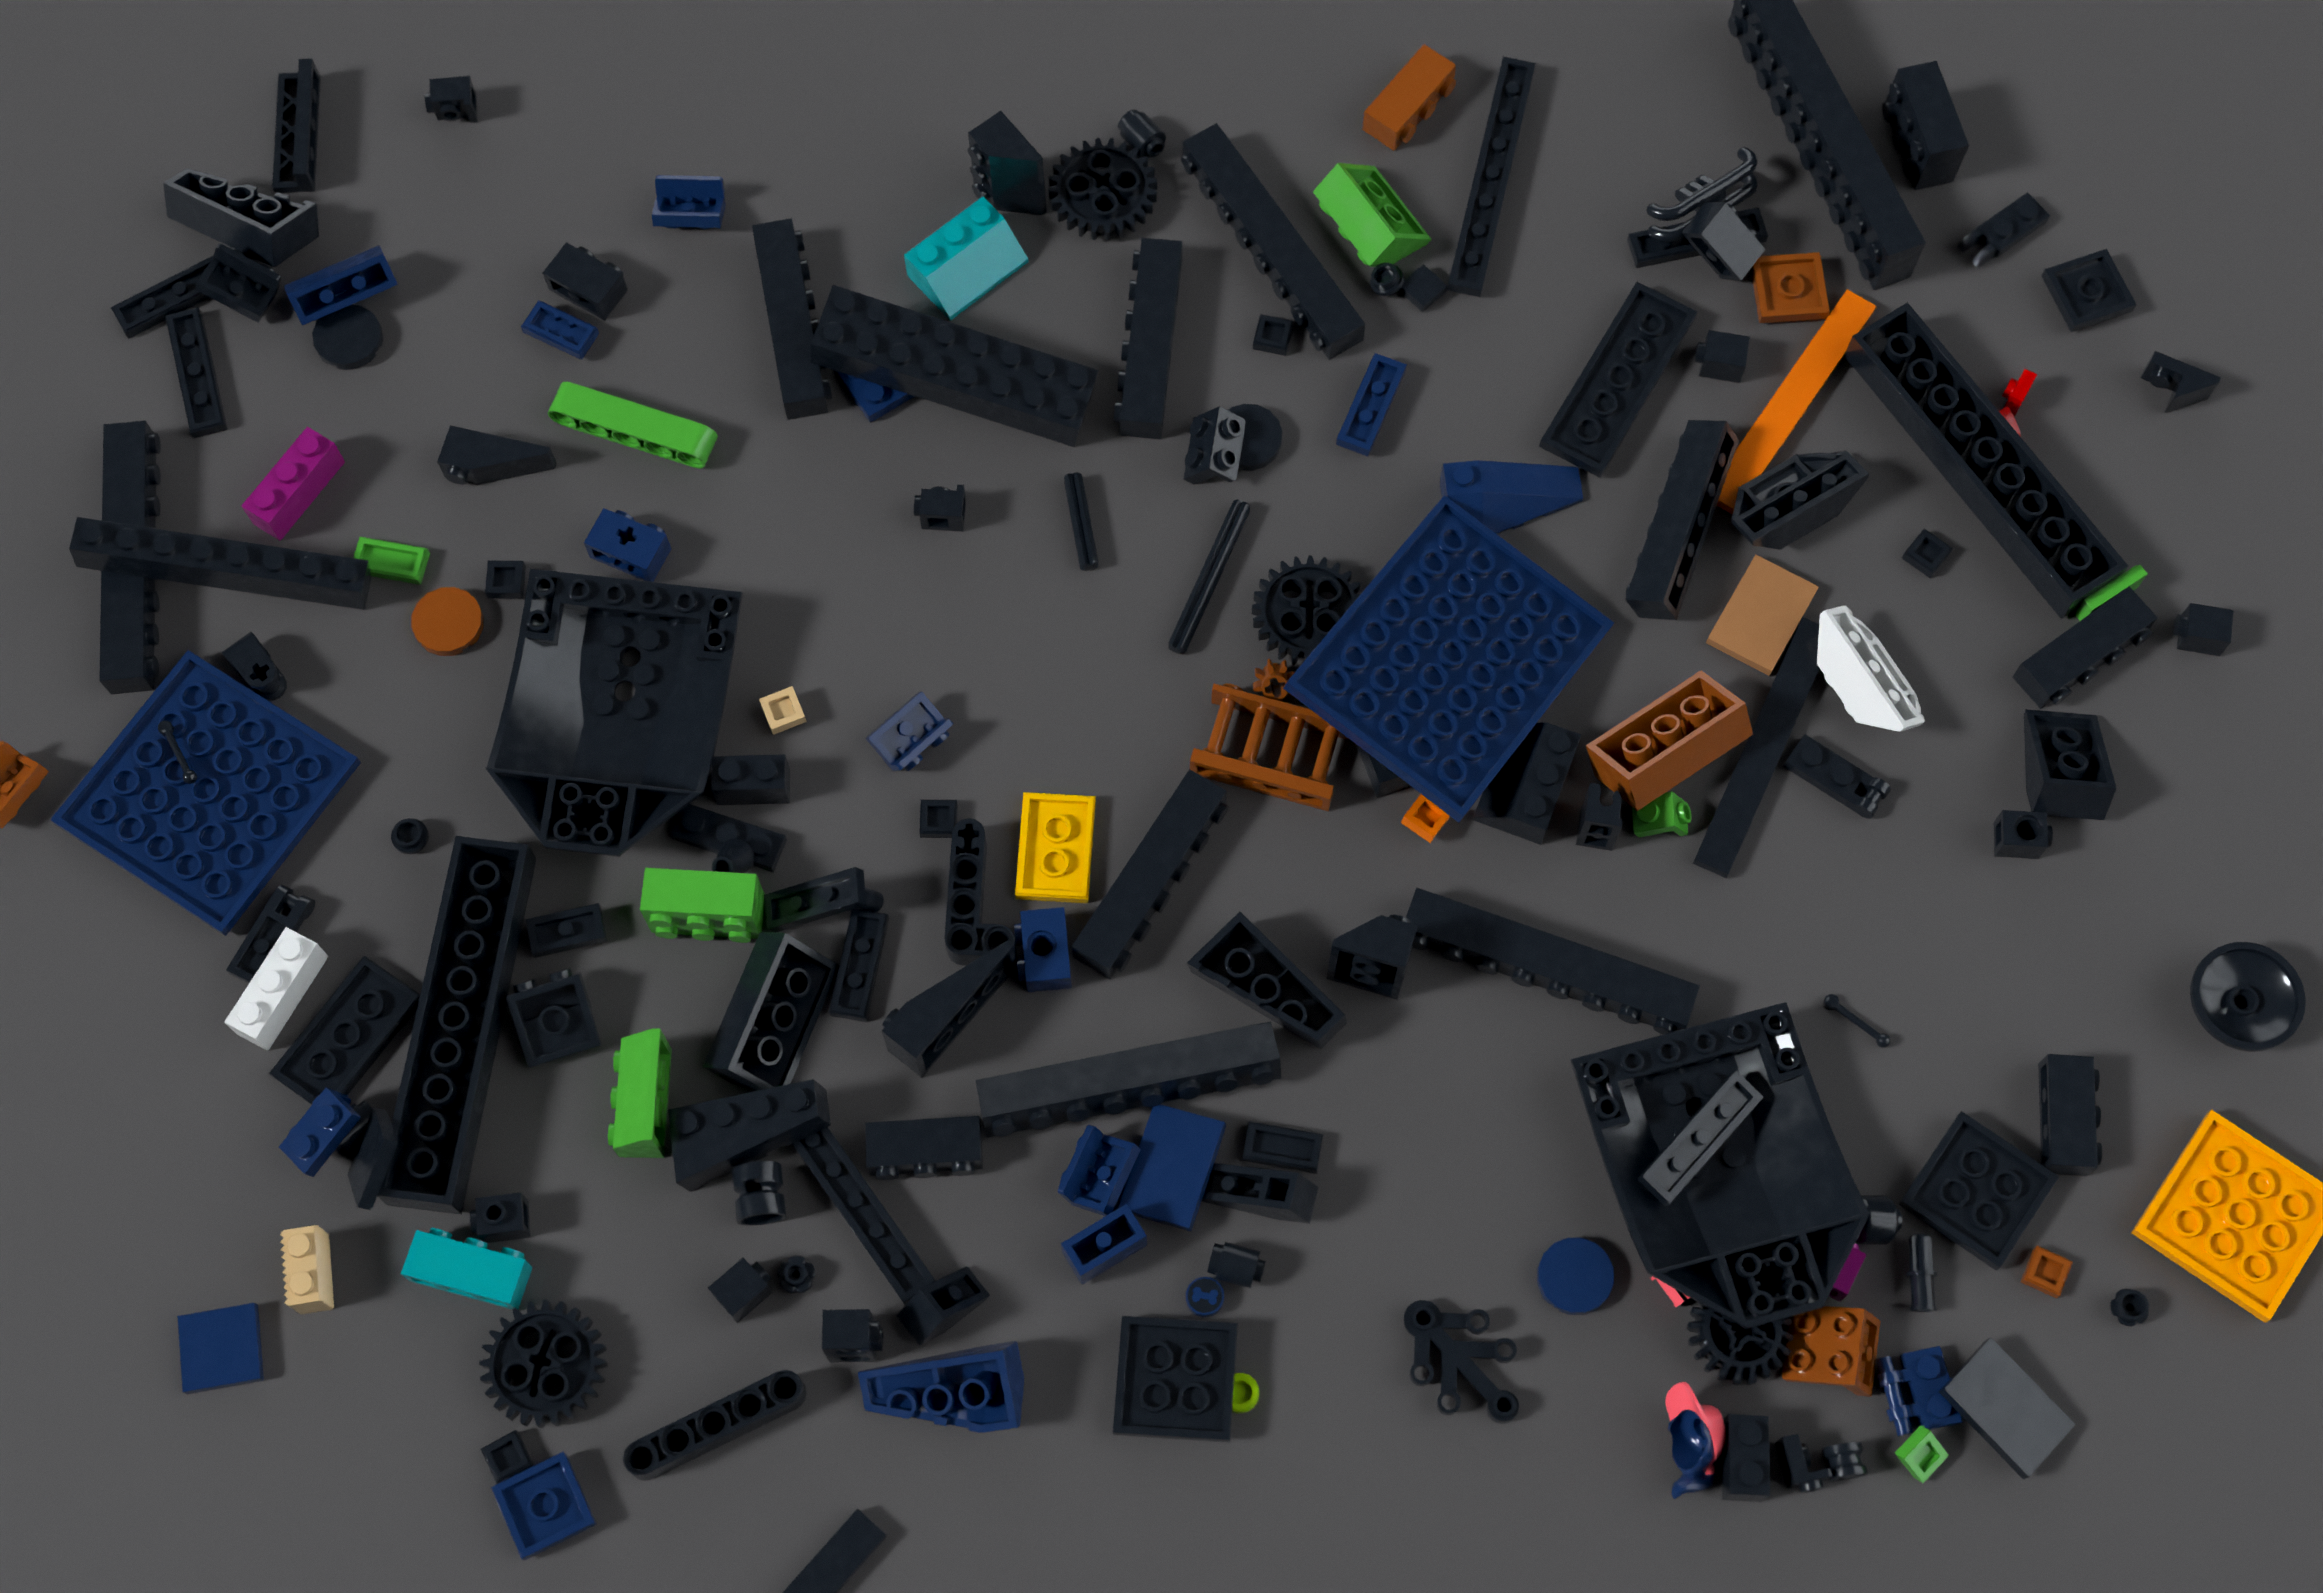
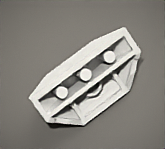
M1846 605L1824 610L1820 614L1817 665L1823 672L1826 682L1833 687L1844 703L1845 710L1857 723L1901 732L1921 726L1925 719L1921 714L1917 695L1877 636L1862 621L1852 616V611Z

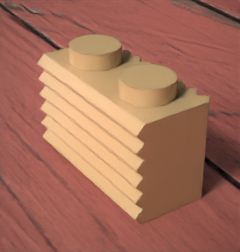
M319 1225L283 1230L280 1234L283 1237L281 1243L284 1245L281 1249L284 1252L282 1258L285 1260L282 1264L285 1267L282 1273L286 1275L283 1279L286 1285L283 1288L287 1290L284 1296L288 1298L284 1303L299 1314L334 1309L329 1234L321 1229Z

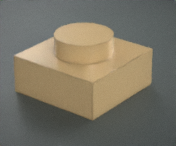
M793 686L759 699L773 735L807 722Z

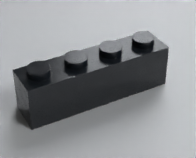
M2128 586L2022 662L2012 677L2040 709L2051 701L2054 705H2057L2072 693L2070 688L2077 682L2082 686L2087 684L2099 673L2097 668L2106 662L2108 666H2111L2122 658L2126 653L2124 649L2133 643L2137 647L2153 634L2150 628L2158 617Z

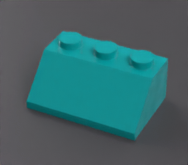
M981 197L904 254L907 276L950 321L1028 263L1026 254L1005 218L984 197Z

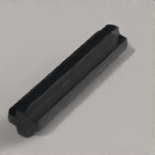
M1079 472L1069 473L1064 476V484L1079 566L1083 571L1094 570L1098 567V557L1083 476Z

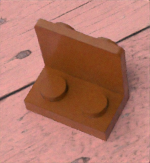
M1823 1306L1821 1309L1789 1317L1792 1324L1788 1327L1787 1332L1793 1334V1340L1786 1343L1790 1354L1784 1357L1782 1378L1785 1381L1844 1386L1857 1396L1872 1397L1881 1322L1866 1309Z

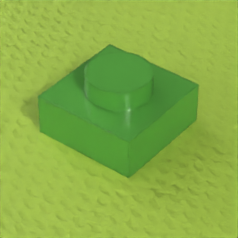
M1921 1425L1895 1452L1913 1478L1921 1483H1924L1949 1456L1933 1433Z

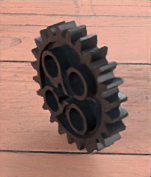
M1096 138L1095 146L1090 147L1088 142L1084 140L1083 150L1079 151L1076 147L1071 146V157L1064 154L1060 155L1061 165L1054 164L1053 175L1049 176L1050 188H1048L1049 199H1051L1052 211H1057L1059 222L1067 220V230L1070 231L1078 226L1080 237L1087 231H1090L1092 240H1096L1099 233H1104L1106 241H1109L1111 232H1116L1120 238H1123L1124 228H1128L1134 233L1136 231L1135 221L1141 224L1146 223L1145 213L1152 214L1153 203L1157 202V179L1154 177V167H1148V157L1139 158V149L1137 147L1128 152L1127 142L1125 141L1119 147H1114L1113 138H1110L1107 145H1102L1100 138ZM1097 167H1105L1106 169H1104V170H1097V169H1095V168H1097ZM1125 185L1132 186V188L1124 189L1121 187ZM1078 189L1084 190V192L1076 193L1073 191ZM1102 208H1109V209H1111L1110 211H1106V212L1100 211V209H1102Z
M1309 555L1306 564H1301L1300 559L1297 556L1294 557L1292 567L1281 561L1280 573L1269 569L1268 578L1270 581L1265 579L1259 581L1261 591H1254L1253 601L1256 604L1252 605L1251 614L1256 616L1253 618V628H1261L1258 631L1259 641L1269 639L1266 650L1269 652L1278 647L1279 660L1283 659L1287 654L1292 655V665H1295L1299 658H1304L1305 661L1328 634V632H1323L1318 627L1322 624L1334 626L1360 596V594H1357L1360 591V582L1349 584L1352 572L1348 571L1340 575V563H1336L1330 569L1327 567L1326 557L1321 560L1319 565L1314 564L1312 555ZM1308 583L1313 585L1311 639L1305 637L1306 585ZM1293 590L1298 592L1300 596L1288 598L1283 593ZM1328 591L1336 597L1323 599L1319 594ZM1295 623L1300 628L1296 631H1288L1283 628V625Z
M548 1300L543 1301L541 1310H538L532 1302H528L526 1314L523 1315L515 1307L513 1308L515 1320L509 1322L503 1317L499 1319L504 1328L501 1333L495 1330L489 1331V1334L496 1341L494 1345L486 1344L482 1346L490 1354V1358L479 1361V1365L489 1369L490 1372L481 1376L480 1381L484 1384H493L485 1392V1395L488 1398L500 1396L495 1402L494 1407L498 1411L508 1407L506 1417L509 1420L513 1421L521 1413L520 1423L523 1426L527 1427L532 1418L535 1417L536 1426L539 1428H544L546 1418H550L557 1427L560 1426V1414L564 1413L571 1420H574L573 1408L576 1405L581 1409H588L584 1401L586 1395L598 1397V1393L592 1388L593 1383H605V1379L597 1373V1369L607 1367L608 1363L597 1356L604 1353L607 1347L604 1344H594L602 1334L598 1329L588 1331L593 1323L588 1316L578 1322L581 1311L578 1308L574 1307L566 1314L567 1305L562 1301L558 1303L554 1311ZM533 1331L539 1332L540 1340L534 1348L524 1349L523 1340L525 1336ZM552 1331H556L557 1334H556V1336L553 1338V1340H552V1342H551V1344H550V1347H549V1343H550L549 1336H550V1333H551ZM569 1341H575L577 1344L575 1354L567 1359L560 1358L562 1345ZM547 1357L551 1361V1365L549 1367L543 1366L540 1370L536 1366L537 1362L545 1361ZM519 1369H527L528 1375L525 1383L518 1387H512L511 1377L513 1373ZM555 1379H564L563 1391L557 1396H548L547 1389L549 1384ZM538 1382L537 1395L535 1397H531V1391L534 1390Z

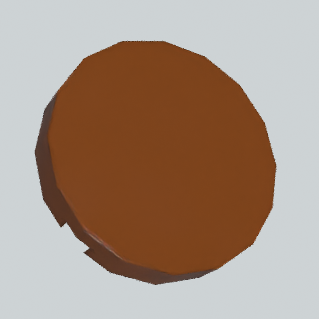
M441 587L427 593L417 602L412 612L411 628L417 641L428 652L439 656H455L462 653V650L466 649L469 645L472 647L478 641L484 629V615L477 600L467 591L456 587Z

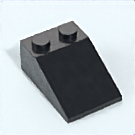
M2026 709L2024 712L2026 792L2031 812H2045L2047 816L2104 820L2117 788L2097 715Z

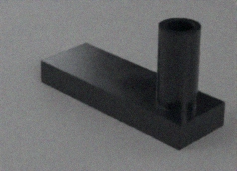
M857 867L764 895L767 930L775 933L856 908L878 912L884 903L883 895L880 892L865 887L864 870Z

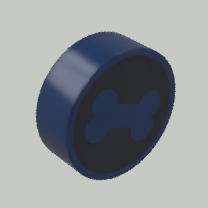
M1199 1277L1189 1284L1186 1291V1304L1193 1314L1199 1317H1211L1222 1308L1224 1291L1218 1281L1210 1277Z

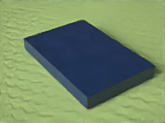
M1161 1104L1152 1107L1139 1145L1141 1150L1129 1174L1118 1208L1127 1204L1134 1216L1191 1232L1226 1129L1225 1122Z

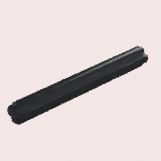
M1239 499L1232 502L1168 642V648L1172 652L1180 655L1186 653L1250 513V505L1247 502Z

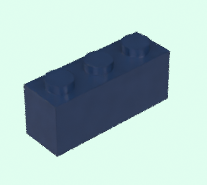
M380 245L284 285L303 326L398 285Z

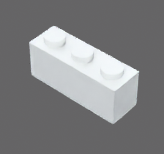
M285 927L224 1023L237 1035L269 1051L329 956L316 942Z

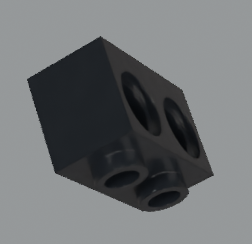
M870 1309L823 1310L822 1350L830 1363L876 1362V1351H883V1327H880L879 1320L874 1319Z

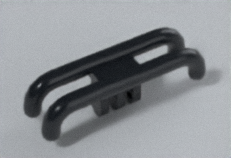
M1741 147L1737 152V156L1744 162L1743 164L1715 181L1703 174L1698 176L1695 181L1687 183L1685 188L1681 187L1675 191V196L1680 201L1679 204L1672 207H1662L1652 203L1647 206V214L1657 220L1671 221L1684 217L1693 210L1697 214L1705 202H1727L1733 207L1737 206L1756 192L1758 182L1756 176L1752 173L1758 163L1756 154L1747 147ZM1740 181L1744 183L1743 186L1726 196L1728 188ZM1693 217L1673 229H1663L1657 225H1652L1648 228V236L1656 241L1665 243L1682 240L1685 238L1682 231Z

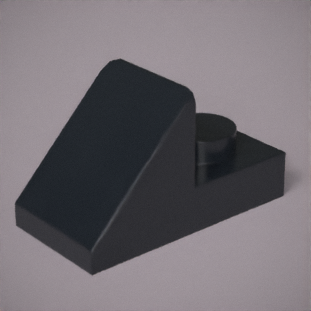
M2154 351L2140 377L2157 388H2166L2173 391L2165 413L2207 400L2221 379L2219 376L2157 351Z

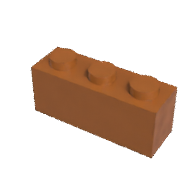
M1423 44L1364 111L1362 130L1393 151L1402 142L1407 143L1413 137L1419 122L1422 119H1429L1433 114L1442 96L1448 97L1456 85V80L1454 79L1456 64Z

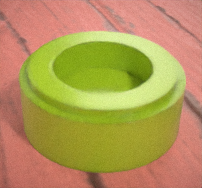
M1235 1373L1232 1411L1234 1413L1242 1414L1249 1412L1256 1406L1259 1400V1386L1255 1379L1248 1374Z

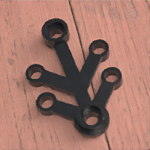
M1418 1300L1410 1304L1404 1313L1403 1322L1407 1332L1415 1337L1414 1365L1410 1370L1411 1381L1417 1386H1426L1432 1381L1434 1370L1431 1364L1428 1363L1431 1340L1442 1352L1441 1393L1436 1402L1438 1410L1444 1415H1453L1461 1405L1460 1396L1456 1393L1458 1369L1488 1401L1487 1413L1489 1417L1499 1424L1511 1422L1519 1411L1518 1399L1509 1391H1500L1470 1358L1496 1359L1500 1363H1509L1517 1353L1516 1344L1509 1338H1501L1496 1343L1455 1341L1443 1330L1468 1329L1472 1334H1483L1489 1327L1490 1318L1481 1309L1472 1310L1469 1314L1441 1313L1434 1303L1427 1300ZM1419 1313L1428 1314L1430 1323L1428 1325H1420L1416 1320V1315ZM1473 1316H1481L1485 1322L1484 1327L1475 1328L1471 1324V1318ZM1499 1345H1508L1512 1351L1509 1357H1502L1498 1353ZM1418 1367H1424L1429 1372V1377L1426 1380L1416 1378L1415 1370ZM1445 1396L1454 1398L1456 1402L1455 1408H1444L1441 1403L1442 1398ZM1500 1399L1509 1401L1511 1405L1510 1411H1499L1497 1401Z

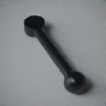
M169 721L160 722L158 731L162 736H166L184 772L182 776L183 781L187 784H193L197 780V773L190 770L174 738V726Z
M1829 994L1825 997L1823 1005L1826 1009L1838 1011L1876 1039L1879 1047L1886 1048L1890 1045L1891 1039L1888 1034H1880L1839 1004V998L1836 995Z

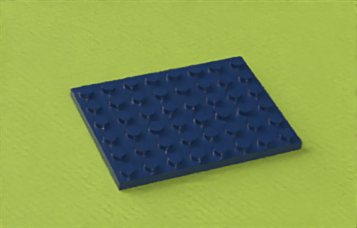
M1444 495L1286 682L1283 689L1457 822H1460L1606 635L1614 622Z

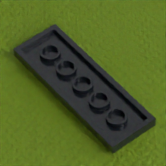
M1636 282L1542 437L1539 447L1601 478L1696 319L1698 312Z

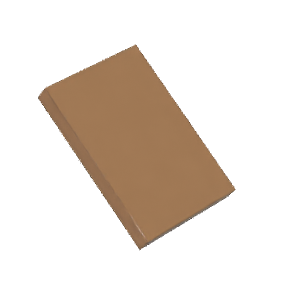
M1755 554L1710 633L1706 644L1770 676L1819 586Z

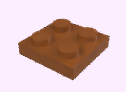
M1820 252L1760 256L1751 267L1759 324L1827 319L1830 310Z

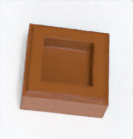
M2036 1246L2033 1248L2021 1283L2057 1299L2062 1293L2073 1261L2040 1246Z

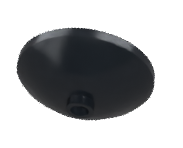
M2233 942L2222 945L2211 951L2201 960L2192 976L2190 998L2198 1021L2212 1037L2231 1048L2248 1052L2272 1049L2289 1039L2303 1020L2306 998L2301 979L2293 966L2282 955L2266 946L2251 942ZM2234 999L2241 1000L2244 1003V1009L2238 1008L2234 1003Z

